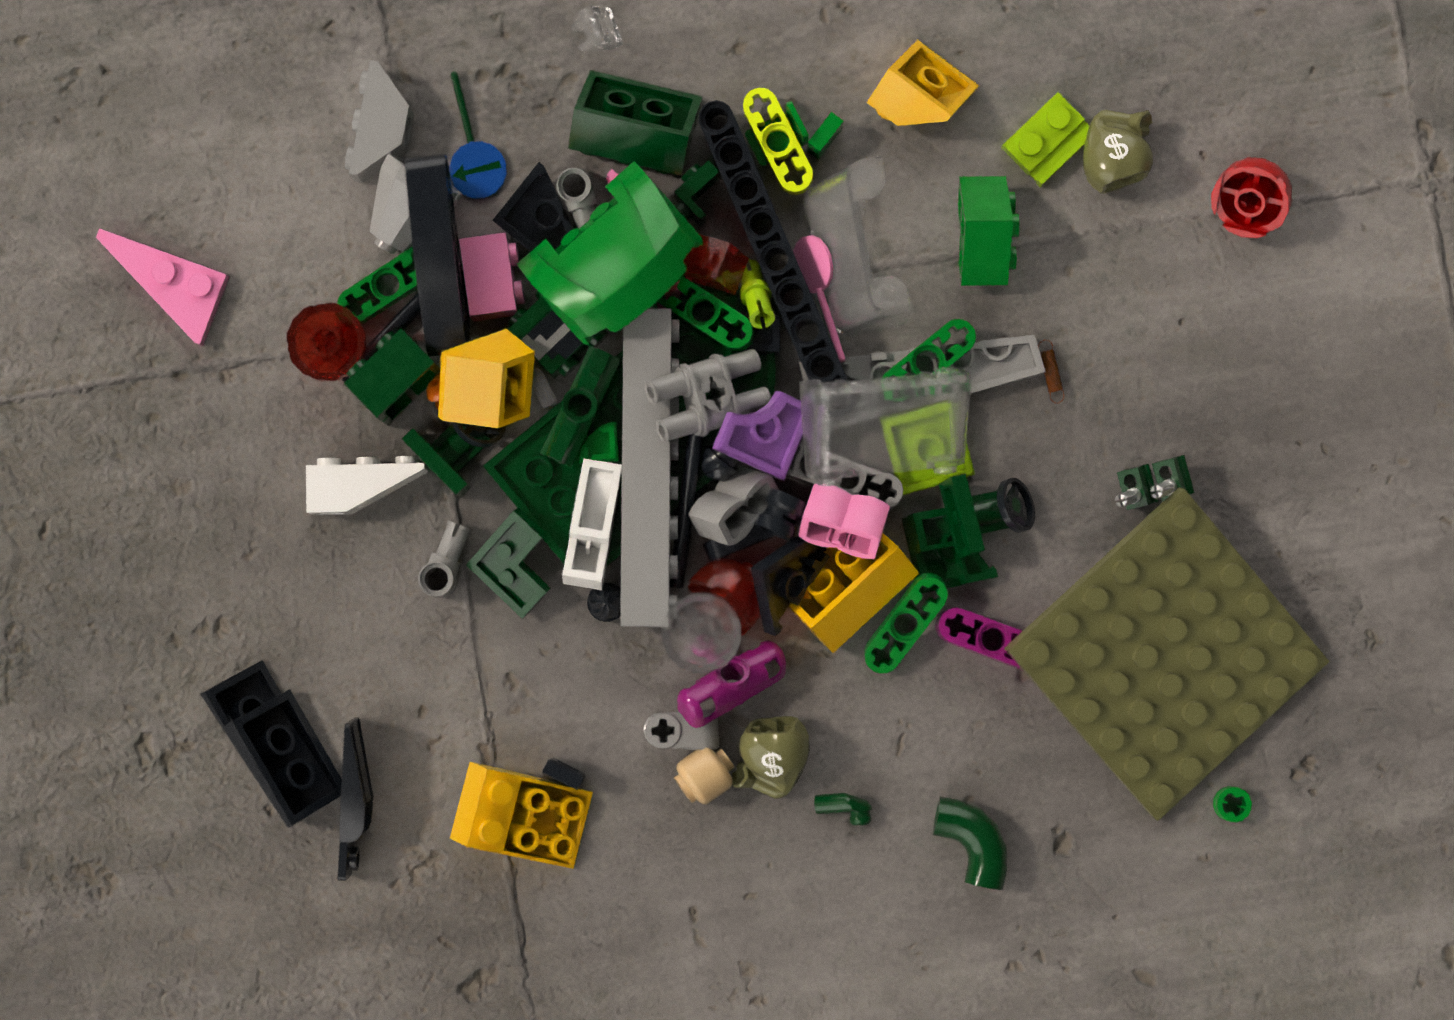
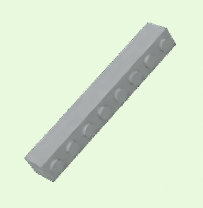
M647 309L623 328L621 627H669L670 619H677V595H670V579H677L678 555H670V540H678V516H670L671 500H678V476H671V461H678L679 438L668 442L661 441L657 433L656 421L679 413V398L651 404L646 396L644 386L647 381L674 373L679 366V359L672 358V343H679L680 320L672 319L671 309Z

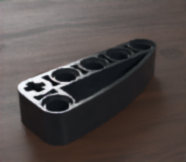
M446 154L405 158L414 262L425 345L429 357L441 356L442 351L470 342L471 333Z

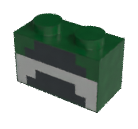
M551 309L520 340L535 351L534 359L555 379L560 373L563 377L569 375L581 362L578 356L588 346L598 347L607 338L609 333L606 331L607 328L592 335V340L588 345L583 344Z

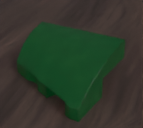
M945 508L912 513L902 519L911 562L919 572L915 579L924 573H934L944 580L946 588L950 589L998 577L996 568L994 566L989 567L979 553L972 557L957 559ZM933 584L930 588L923 585L920 588L922 594L936 592L937 585Z

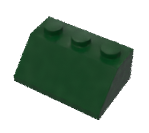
M590 70L574 107L568 149L580 151L588 156L597 155L618 160L626 165H630L635 161L639 166L652 168L660 173L682 175L689 155L702 96Z

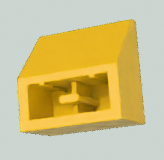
M508 329L442 351L438 417L442 421L491 428H501L529 417L535 351Z

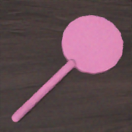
M813 235L805 236L796 243L793 253L810 293L817 294L832 344L840 363H843L845 355L824 294V290L829 287L833 278L832 256L827 245L820 238Z

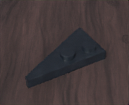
M538 162L492 220L530 252L545 239L557 249L561 245L563 237L573 230L545 166Z

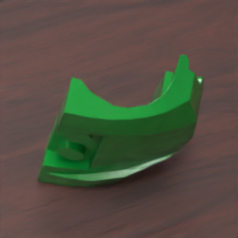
M635 161L605 186L614 198L609 203L605 202L599 205L592 212L591 219L582 227L568 232L561 240V245L557 249L545 239L517 263L523 274L574 335L586 345L592 340V335L605 328L611 332H617L654 305L686 272V265L683 260L690 250L703 244L701 236Z

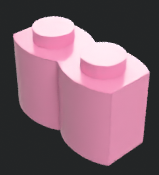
M814 484L802 517L798 536L817 546L837 547L841 551L855 557L874 559L886 525L890 506L873 496L851 495L834 485Z

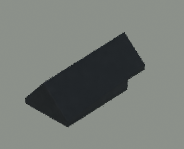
M263 660L200 694L288 828L341 796L342 779L291 690L289 689L284 693L280 692Z

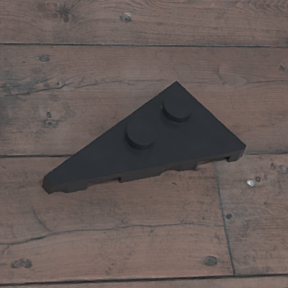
M796 536L751 567L765 633L776 636L781 632L783 627L778 621L790 603L798 606L805 595L807 587L814 582L830 558L827 553H824L828 547L811 544Z

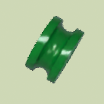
M1226 786L1216 792L1213 798V808L1219 818L1228 822H1240L1248 817L1251 812L1252 802L1245 790L1239 787ZM1228 794L1234 798H1241L1242 805H1237L1241 809L1236 814L1229 810L1224 811L1223 803H1227L1224 798Z

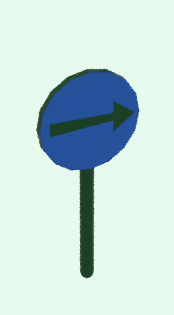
M453 71L451 73V80L467 144L461 146L453 154L449 165L450 178L454 187L464 196L473 199L487 198L496 194L503 186L507 176L506 162L502 153L496 147L483 141H475L457 72Z

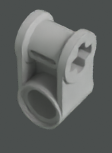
M702 709L704 717L711 715L715 709ZM660 712L651 715L644 724V736L648 743L656 748H684V750L720 748L719 717L703 727L694 728L688 724L680 712ZM660 719H664L665 725L673 729L672 734H666L665 741L662 742L659 741L657 735L651 733L652 727H657Z

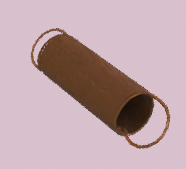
M1053 345L1052 350L1040 352L1046 371L1044 376L1048 393H1050V399L1052 392L1063 389Z

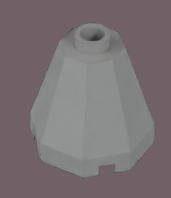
M388 153L380 168L369 232L376 237L374 243L392 254H395L397 249L406 251L413 245L407 197L405 158L397 154L392 155ZM451 185L455 208L462 193Z

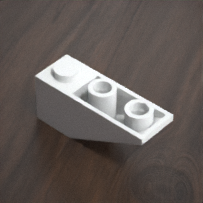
M418 456L395 457V463L380 464L379 457L356 458V464L341 465L340 458H318L317 465H306V513L312 515L354 514L428 473L429 467L425 463H419Z

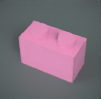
M506 232L459 239L471 319L475 322L513 316L519 310L518 305L525 304L522 281H515L513 266H518L517 263L520 262L517 243H510Z

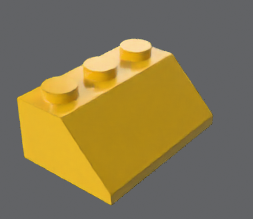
M884 533L882 534L874 559L855 557L841 551L837 547H828L824 553H827L830 558L814 582L807 587L805 595L798 606L792 603L788 606L832 653L839 649L919 574L902 550Z

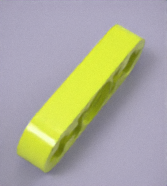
M766 88L751 90L743 101L744 115L780 187L791 195H799L806 192L812 184L813 171L776 96ZM760 98L762 102L769 101L771 104L767 107V113L771 122L776 117H779L781 122L771 123L763 131H759L758 127L765 126V123L759 112L752 113L750 111L754 108L753 100ZM781 131L789 137V145L785 150L775 152L767 146V138L772 132ZM796 151L798 157H791V161L797 171L804 169L806 172L802 176V184L796 185L794 181L786 182L785 178L789 176V171L785 162L777 166L775 161L784 160Z

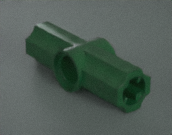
M589 347L570 390L563 397L562 407L540 452L541 455L572 468L592 423L598 417L599 408L621 363L620 359L599 348ZM579 397L589 399L592 405L590 412L583 417L574 416L570 412L571 403Z

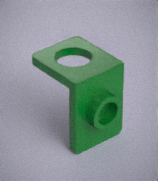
M789 101L785 105L784 114L800 146L803 147L807 145L809 135L792 101ZM776 117L772 122L769 119L764 122L765 126H759L758 129L763 131L769 124L781 121L779 117ZM752 129L747 130L745 137L759 165L765 166L769 164ZM775 131L768 136L766 143L772 151L781 152L788 147L789 137L784 132Z

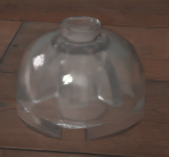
M709 592L691 593L678 599L668 609L662 624V642L668 657L680 668L693 673L718 670L725 667L737 653L741 642V622L735 609L724 598Z

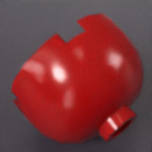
M1247 157L1234 162L1219 176L1211 193V208L1214 215L1217 212L1219 218L1224 222L1222 226L1228 232L1242 238H1260L1266 236L1267 232L1278 229L1283 225L1292 206V185L1287 174L1276 163L1264 158Z

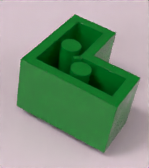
M1006 176L959 177L957 212L960 226L958 267L961 286L1008 285L1009 270L1016 269L1017 251L1016 246H1011L1012 237H1019L1020 221L1019 214H1015V192L1008 191Z

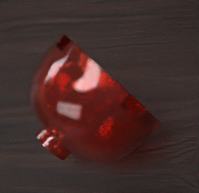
M336 303L311 305L304 308L293 318L287 331L286 342L288 343V351L292 363L305 376L320 382H336L348 377L347 372L366 355L367 336L361 321L348 308Z
M719 558L708 562L688 581L691 582L687 586L688 591L694 602L708 617L711 611H713L724 620L719 625L722 629L735 636H744L761 616L751 572L753 565L748 562L742 564L733 559Z

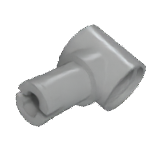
M568 168L558 176L556 183L557 192L564 199L567 212H572L576 228L579 229L591 219L590 216L595 210L594 204L597 201L593 191L594 180L585 169ZM572 174H578L585 180V191L578 197L570 195L565 187L567 178Z
M447 521V526L437 552H432L428 563L419 572L418 582L424 593L429 596L443 598L454 592L458 583L457 573L461 565L458 560L471 529L462 525L458 529L459 524ZM436 569H443L448 576V582L443 589L435 591L429 585V575Z

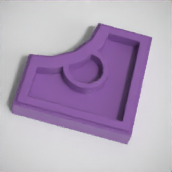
M776 391L768 404L754 413L741 415L727 412L712 449L775 478L785 480L815 407L786 393Z

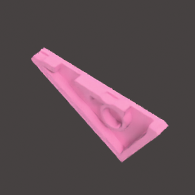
M99 229L96 238L178 326L196 344L203 346L229 276Z

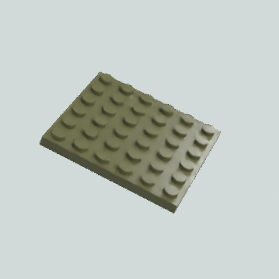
M1180 487L1004 648L1156 821H1159L1330 662L1188 492Z

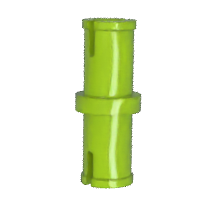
M749 260L751 271H748L746 261H743L736 270L741 283V301L748 309L751 325L762 329L760 317H763L767 328L775 321V314L770 304L771 290L768 283L763 279L759 262Z

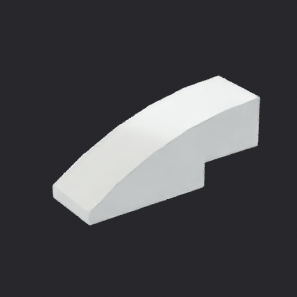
M583 459L562 574L563 584L602 590L621 481L622 465Z

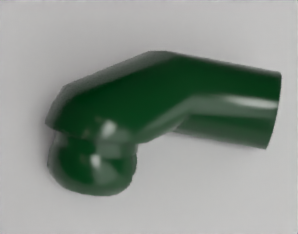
M847 793L815 795L814 807L817 814L850 812V823L853 826L868 825L871 822L870 810H872V807L867 800Z

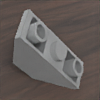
M370 60L368 71H363L361 74L359 93L364 94L361 109H355L352 120V131L356 132L354 147H348L345 157V169H348L352 179L359 183L365 182L380 171L388 153L399 156L407 153L414 114L408 103L380 63L374 60Z

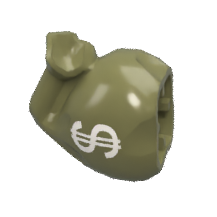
M1102 110L1093 117L1084 145L1083 171L1089 184L1101 194L1138 183L1148 176L1153 165L1151 146L1144 139V137L1149 135L1150 129L1148 127L1152 124V116L1149 110L1132 114Z
M793 716L758 718L751 721L739 741V754L743 761L738 763L736 766L737 771L732 773L733 787L753 788L774 799H780L790 793L798 782L809 756V734L804 724L797 717Z

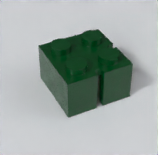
M402 328L396 334L390 331L382 337L375 346L378 351L368 361L363 358L355 363L347 372L349 379L344 383L366 408L387 426L413 403L405 392L411 388L420 396L427 389L429 382L441 370Z

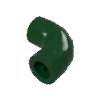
M940 796L935 814L933 835L956 840L965 847L968 854V865L964 882L979 887L1003 890L1007 873V846L998 825L982 809L961 800Z

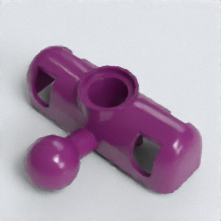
M708 634L696 636L689 646L691 657L698 664L707 665L711 672L696 680L695 685L690 688L680 690L677 697V709L690 726L694 728L705 726L784 678L786 674V658L782 649L775 642L766 640L761 642L760 646L754 650L749 649L738 656L731 655L720 658V646L717 639ZM775 660L780 666V670L774 677L769 678L765 665ZM727 680H737V682H727ZM711 698L715 703V710L711 715L704 717L699 704Z

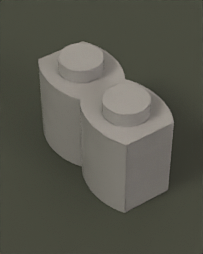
M739 466L735 474L723 481L720 480L715 490L701 496L689 511L688 516L698 535L728 546L734 545L745 538L754 526L755 521H757L759 514L766 511L768 506L766 499L770 490H778L772 475Z

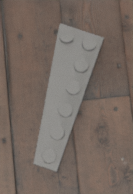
M1035 335L975 342L966 355L903 405L893 406L881 398L879 394L880 380L889 369L914 349L888 353H871L870 355L853 357L845 356V361L841 365L857 400L858 409L855 417L848 423L835 424L829 421L821 410L801 362L799 363L810 405L815 407L812 413L820 438L950 399H958L1038 376L1046 372ZM958 343L962 347L966 346L965 343ZM948 344L947 346L939 347L943 351L947 361L950 360L952 356L948 355L946 352L955 344ZM922 352L916 357V366L923 373H932L938 368V359L931 352ZM826 359L818 361L813 369L814 375L820 378L829 376L833 372L834 363ZM908 364L902 367L908 373L901 380L888 379L890 387L887 392L891 396L895 393L900 394L901 397L904 396L903 388L911 379H914L916 385L922 382L913 376ZM844 395L834 396L829 402V411L836 414L843 413L849 407V398Z

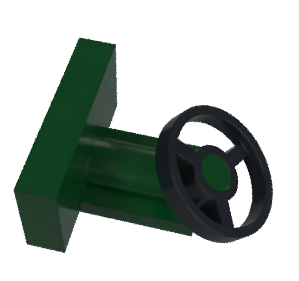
M452 422L431 445L413 428L402 440L455 495L461 498L471 486L459 472L485 447L498 443L506 431V426L491 428ZM486 434H497L498 436L490 439Z
M966 473L951 476L939 483L957 559L972 557L985 551L981 534L1009 528L1014 532L1021 533L1030 530L1034 524L1035 507L1032 496L1025 484L1017 478H1009L1002 481L997 491L971 496ZM1009 484H1012L1009 492L1006 495L1007 486ZM1019 492L1026 506V518L1023 514V505L1019 498Z

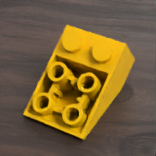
M469 762L450 839L469 848L573 869L593 792L580 788L576 790L568 785Z

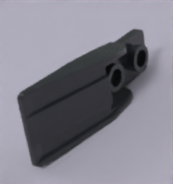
M354 717L344 727L338 862L339 881H347L352 875V871L358 870L360 848L354 847V841L369 829L372 821L374 796L359 717Z

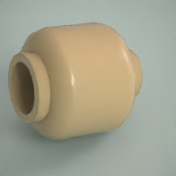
M710 748L694 750L677 763L678 775L674 779L691 803L697 800L702 804H708L731 788L733 780L729 771L735 767L722 749L714 752Z

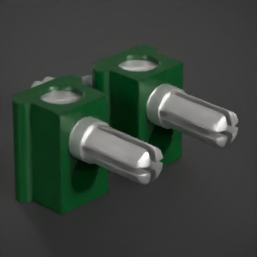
M1185 455L1152 463L1157 485L1154 484L1149 464L1117 472L1122 493L1115 497V501L1124 499L1116 503L1117 506H1126L1127 510L1159 502V498L1163 502L1179 487L1185 489L1188 494L1195 493ZM1169 467H1170L1171 470H1172V475H1171L1170 472H1169V469H1168Z

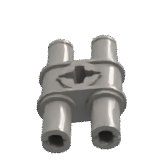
M749 349L726 357L720 354H712L709 359L690 365L680 364L674 373L645 382V393L651 404L682 395L686 405V411L656 421V429L661 441L668 442L693 433L696 436H706L709 431L721 428L727 412L744 415L754 413L767 405L771 395L766 387L735 395L731 382L732 379L761 369V361L757 351ZM711 390L712 398L707 400L705 393Z

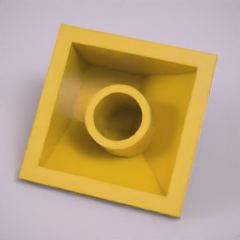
M917 40L887 70L867 103L876 109V112L882 118L892 121L897 126L945 122L969 99L979 85Z

